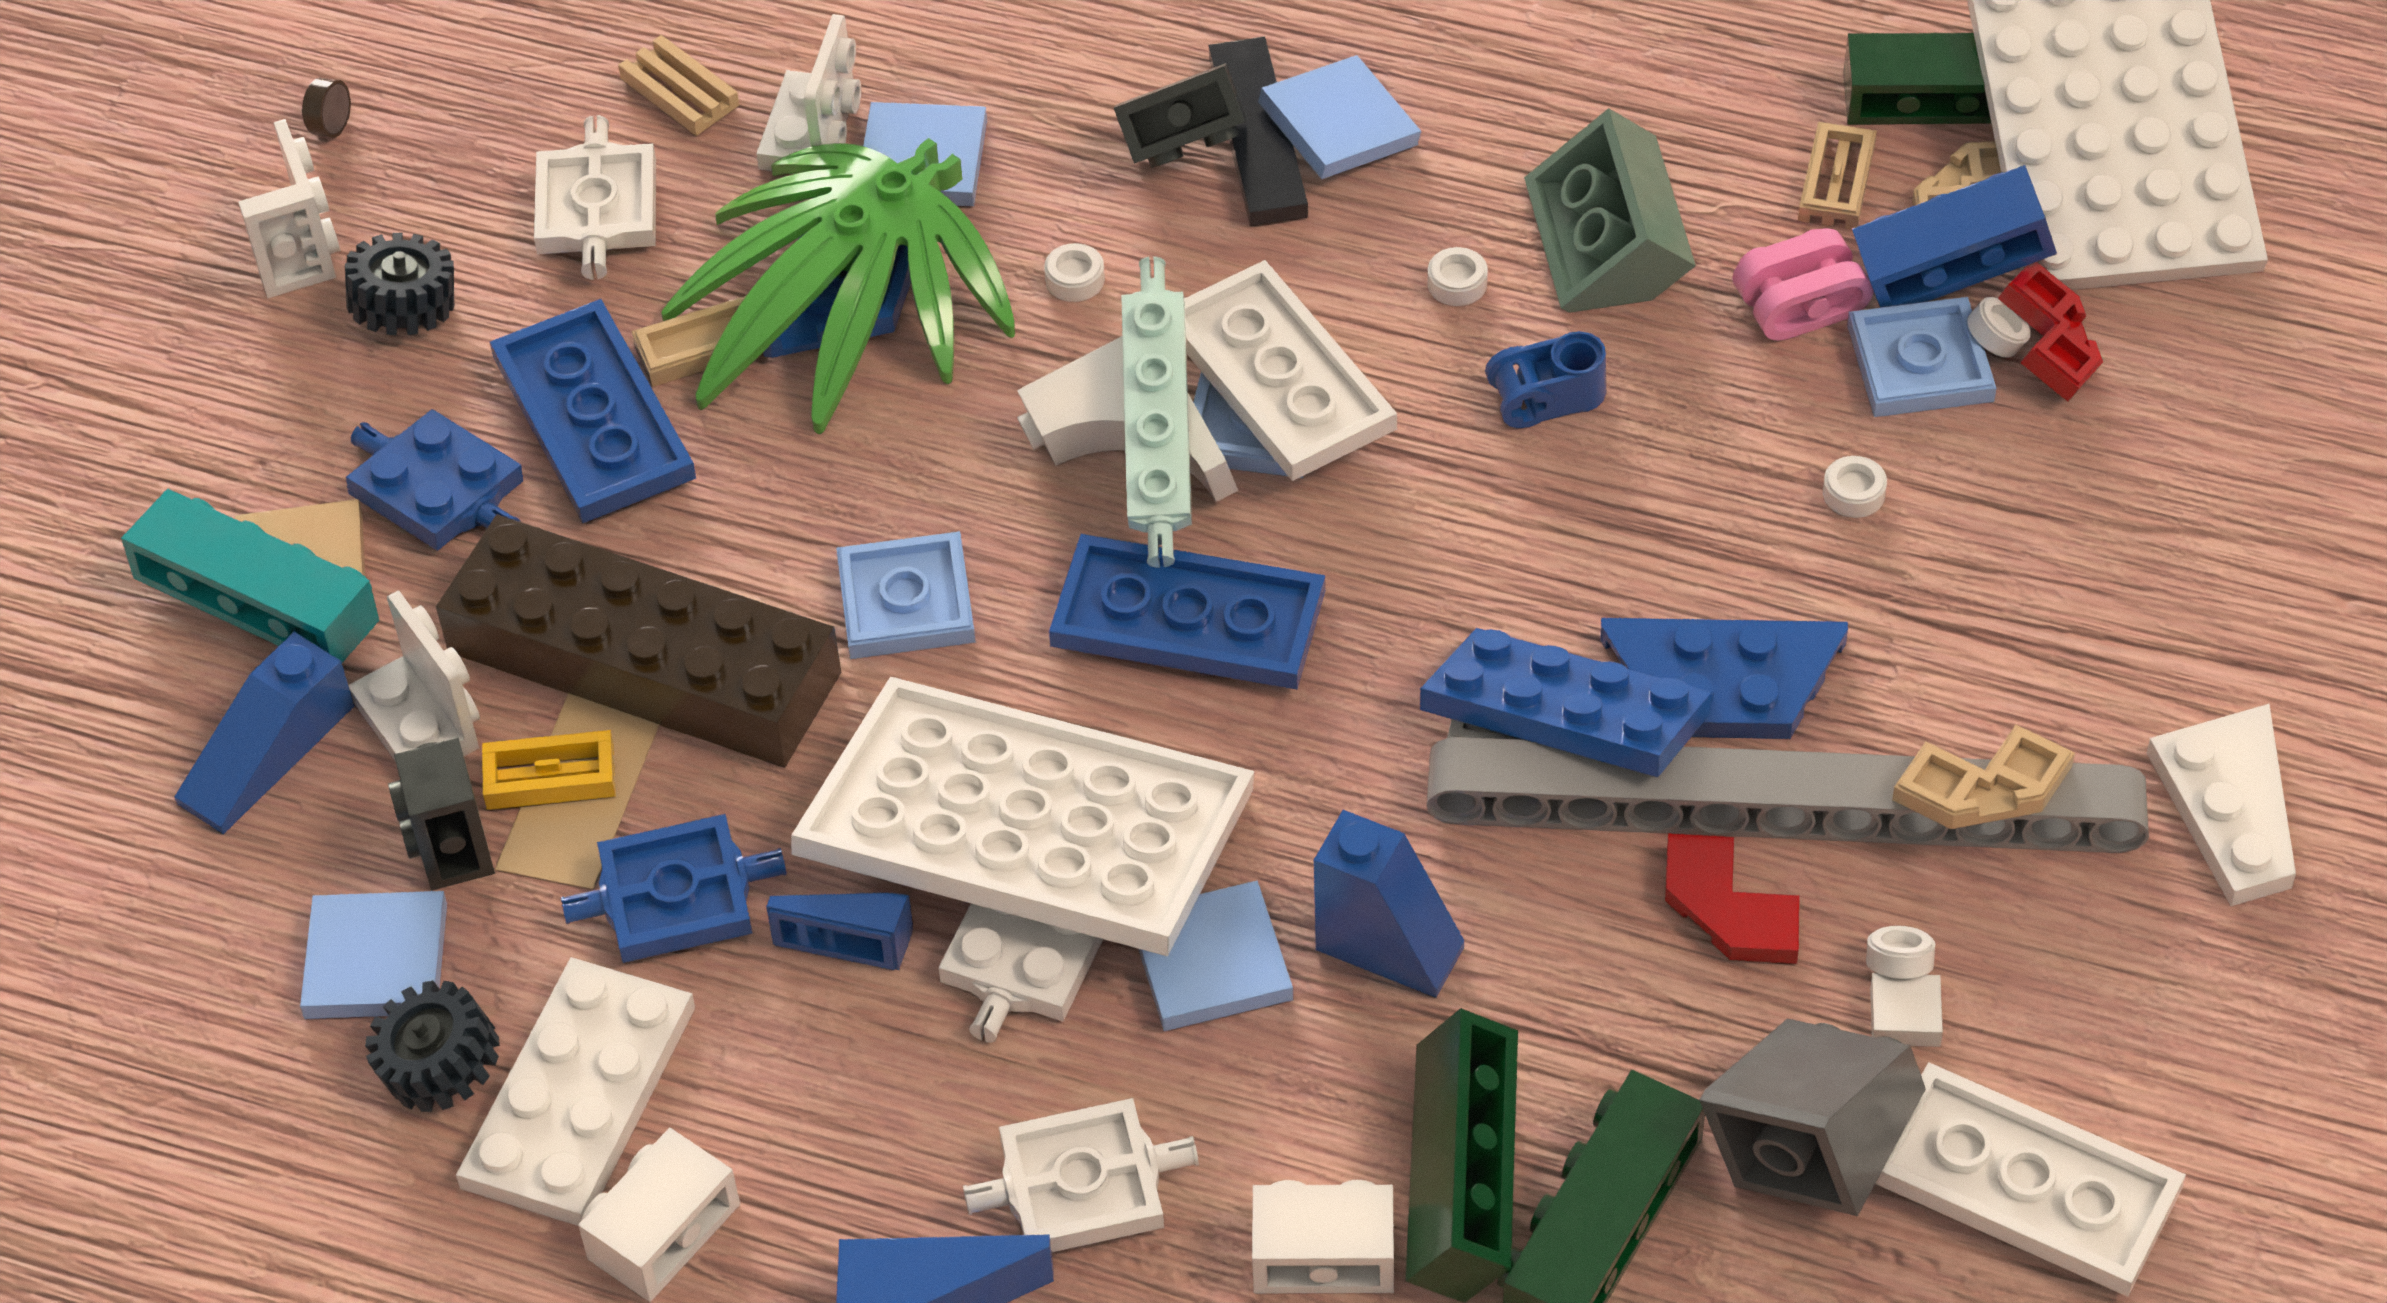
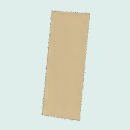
M568 693L551 736L611 730L614 743L613 760L615 765L614 782L616 797L521 806L495 870L593 890L602 869L597 842L614 839L659 724ZM599 757L562 760L560 763L598 760Z

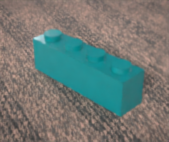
M167 488L121 537L133 579L277 646L281 645L293 632H296L343 663L380 621L370 580L361 572L352 567L345 566L342 568L316 556L304 545L298 543L291 545L271 536L251 521L244 520L241 522L216 511L208 502L200 498L190 499Z

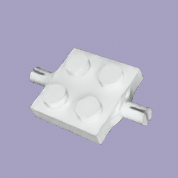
M597 115V132L593 116L585 119L584 144L566 150L536 152L534 241L537 254L580 251L582 252L581 273L590 280H594V264L597 279H601L607 274V250L656 246V156L653 143L620 145L608 142L609 122L600 115Z
M971 903L938 968L940 982L969 991L983 1001L969 1030L974 1037L981 1041L985 1034V1041L992 1043L996 1041L997 1034L1010 1011L1034 1012L1063 1022L1103 939Z
M1131 1098L999 1127L1000 1140L1005 1157L1002 1171L1003 1178L969 1186L964 1185L963 1191L969 1215L1009 1205L1012 1214L1021 1224L1023 1235L1050 1234L1051 1250L1056 1252L1164 1228L1163 1211L1157 1192L1159 1172L1191 1165L1197 1166L1199 1161L1193 1136L1153 1146L1151 1139L1140 1127L1134 1100Z

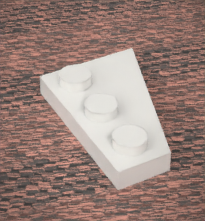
M2266 704L2150 738L2147 755L2230 906L2292 889L2296 871L2270 705Z

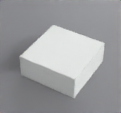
M1872 973L1870 986L1872 1037L1887 1036L1911 1046L1940 1047L1943 1034L1940 975H1924L1917 978L1900 979Z

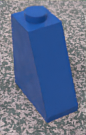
M1342 810L1313 860L1316 950L1437 998L1464 949V938L1405 833Z

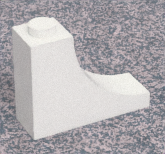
M1122 336L1017 390L1027 410V413L1017 417L1025 435L1034 450L1045 445L1056 466L1086 454L1125 450ZM1188 394L1190 473L1208 489L1217 502L1237 492L1238 489L1227 461Z

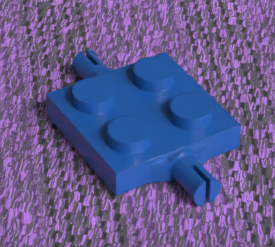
M431 409L395 437L385 436L367 422L360 423L361 429L357 426L352 432L351 443L363 449L372 457L346 476L348 494L359 499L360 502L433 549L440 550L459 533L476 526L488 528L496 514L521 522L517 517H513L498 507L502 498L523 482L521 464L437 411Z
M726 814L597 842L602 865L599 880L600 889L567 897L562 896L561 902L566 924L606 915L608 923L616 932L622 962L625 963L753 934L746 904L749 892L748 883L780 875L785 876L787 872L781 848L742 857L740 849L731 839Z

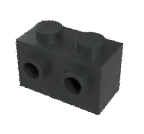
M1226 63L1124 101L1113 108L1134 164L1148 159L1151 168L1183 157L1184 154L1181 146L1203 138L1206 147H1210L1238 136L1239 133L1236 125L1244 123L1247 119Z
M459 737L439 743H425L415 749L394 754L400 780L388 783L392 803L400 824L408 857L411 859L421 856L431 891L495 874Z

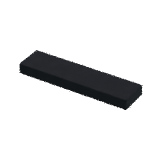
M1265 36L1208 45L1211 69L1225 63L1227 64L1247 117L1244 123L1236 125L1239 135L1229 139L1250 226L1308 218V202L1293 144L1258 103L1261 88L1277 83Z

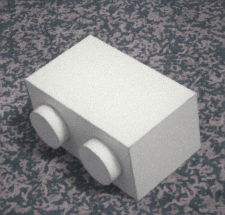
M669 1127L653 1145L648 1144L638 1151L632 1159L627 1173L608 1193H601L596 1196L586 1208L582 1221L578 1226L587 1259L648 1302H651L739 1207L740 1201L733 1169Z
M1282 1180L1271 1185H1253L1252 1266L1254 1294L1394 1293L1393 1185H1375L1365 1180H1351L1341 1185H1305L1294 1180Z

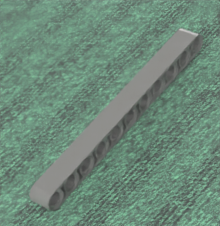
M1468 737L1446 738L1434 744L1429 754L1427 809L1429 814L1435 819L1450 824L2106 853L2136 850L2143 846L2149 838L2145 776L2141 771L2124 765L2073 763L2072 768L2042 812L1949 829L1892 800L1894 786L1915 756L1683 747L1660 776L1654 777L1528 740ZM1961 758L1984 770L1992 760Z

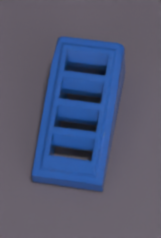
M856 893L770 896L766 906L772 942L775 946L890 970L900 969L913 932L909 895Z

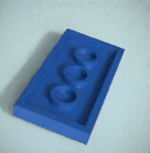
M602 299L489 341L492 355L582 523L697 479L691 457Z
M1080 534L1049 629L1050 647L1298 690L1326 591L1325 575L1174 549V564L1164 567L1162 547H1159L1160 568H1157L1147 563L1148 545Z
M1476 628L1420 688V710L1659 777L1710 715L1712 692L1688 686L1685 682L1678 679L1658 678L1629 670L1620 663L1600 662L1574 655L1558 646H1542L1516 639L1500 630Z

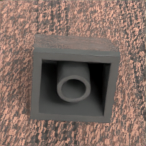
M1787 1018L1708 1086L1699 1101L1734 1187L1858 1216L1923 1096L1926 1087L1911 1045L1903 1044L1887 1036L1876 1038L1843 1031L1827 1023L1811 1024Z

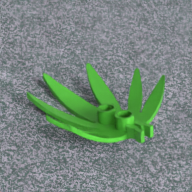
M930 138L919 145L915 156L899 163L876 150L845 143L808 147L771 164L773 176L781 174L793 175L765 183L732 200L715 213L717 225L757 210L805 199L809 200L774 214L724 246L685 282L661 313L663 321L676 318L721 285L803 235L769 267L734 313L706 366L696 392V402L698 409H705L809 307L842 270H845L848 273L837 293L828 316L817 359L811 413L813 429L817 434H822L825 431L861 359L881 309L891 277L897 248L900 245L908 247L910 279L917 313L931 355L944 383L950 384L953 380L954 318L948 275L937 242L942 244L957 273L985 311L1008 337L1013 338L1015 336L1014 317L1000 272L987 245L967 216L947 196L940 192L954 187L963 180L961 159L951 154L945 161L939 163L937 143Z

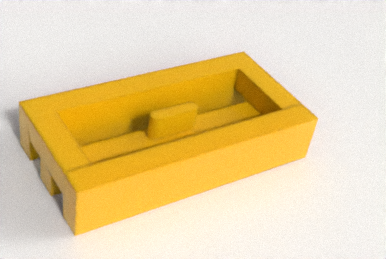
M611 730L482 743L483 798L486 809L492 810L616 797L614 782L615 765L613 760L614 743ZM599 757L598 760L560 763L562 760ZM533 763L535 765L530 767L497 770V767L524 765Z

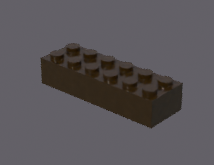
M496 514L436 605L447 649L450 647L454 648L460 657L654 722L783 768L787 766L842 673L834 626Z

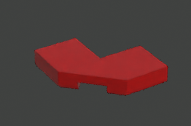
M2038 262L2027 265L2008 284L1998 299L2043 335L2021 361V364L2069 402L2103 363L2096 341L2088 340L2082 324V321L2086 318V313L2080 297Z
M1668 833L1665 901L1683 918L1689 916L1712 937L1711 943L1729 960L1797 964L1799 953L1800 895L1733 892L1734 837Z

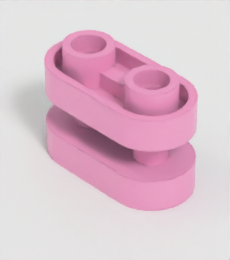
M1830 228L1813 229L1800 236L1767 247L1752 249L1741 258L1732 277L1733 284L1744 302L1754 307V318L1766 337L1777 341L1790 339L1847 320L1849 312L1863 310L1870 302L1874 293L1870 280L1858 263L1852 262V252L1841 234Z

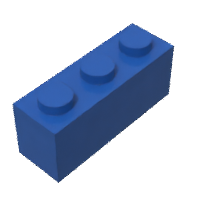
M2025 165L2007 172L1994 174L1983 181L1956 191L1937 195L1926 202L1891 215L1878 217L1872 222L1852 229L1880 308L1928 302L2057 254L2045 215Z

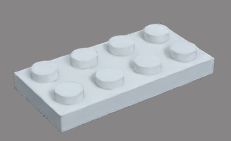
M1266 260L1184 298L1186 354L1292 481L1397 430L1396 411Z
M571 957L456 1174L460 1189L578 1226L588 1205L596 1196L603 1192L695 1010L693 994Z
M1928 1062L1921 1075L1926 1090L1875 1184L2128 1297L2183 1188L2186 1174Z

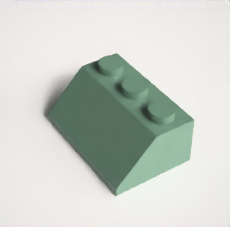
M1610 108L1605 110L1524 177L1561 309L1571 313L1652 301L1696 266L1656 135Z

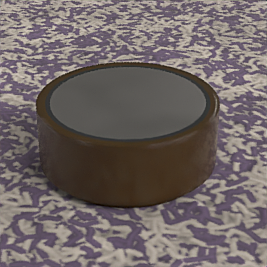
M317 78L309 85L303 98V122L307 130L313 135L335 138L342 133L347 125L351 110L349 89L341 80Z

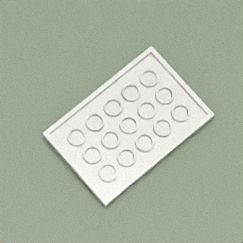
M1967 0L1981 72L1985 83V93L2001 172H2007L2023 165L2026 166L2057 251L2056 255L2037 261L2041 266L2071 290L2264 271L2268 258L2210 0Z
M890 677L792 833V855L1168 956L1253 791L1254 771Z

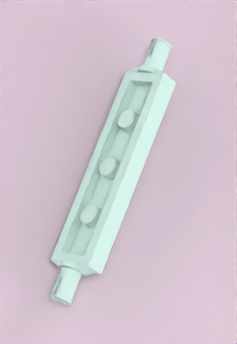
M1153 256L1154 278H1151L1149 257L1141 259L1139 261L1141 291L1121 295L1127 518L1129 528L1148 533L1147 563L1152 567L1160 568L1159 545H1162L1164 567L1173 565L1175 562L1173 531L1192 525L1184 294L1183 291L1173 292L1165 290L1166 262L1160 257Z

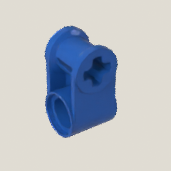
M1582 331L1569 332L1554 339L1501 350L1491 357L1485 368L1489 384L1498 389L1501 395L1500 412L1503 420L1507 425L1514 428H1527L1557 417L1588 412L1597 408L1604 401L1607 393L1605 346L1598 337ZM1515 364L1519 366L1517 374L1513 367ZM1523 400H1524L1525 405H1526V407H1527L1526 410H1522V409H1521V406H1522V404H1523Z

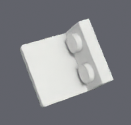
M832 15L812 73L786 70L756 153L760 170L772 171V163L784 156L808 147L832 143L846 144V120L849 114H856L861 99V82L858 79H853L852 70L855 63L856 43L854 39L848 38L845 16Z
M285 119L274 122L291 186L239 201L267 298L336 278L330 254L340 251L330 217L320 219L319 216L321 213L330 211L319 177L307 179L306 173L314 171L304 137L292 138Z
M399 590L388 595L387 600L403 656L348 685L355 706L394 760V754L415 749L425 743H439L458 737L463 755L466 756L479 749L473 722L479 720L480 715L470 694L463 687V684L470 681V677L462 659L452 647L443 651L436 641L439 639L437 629L429 614L421 605L412 609Z

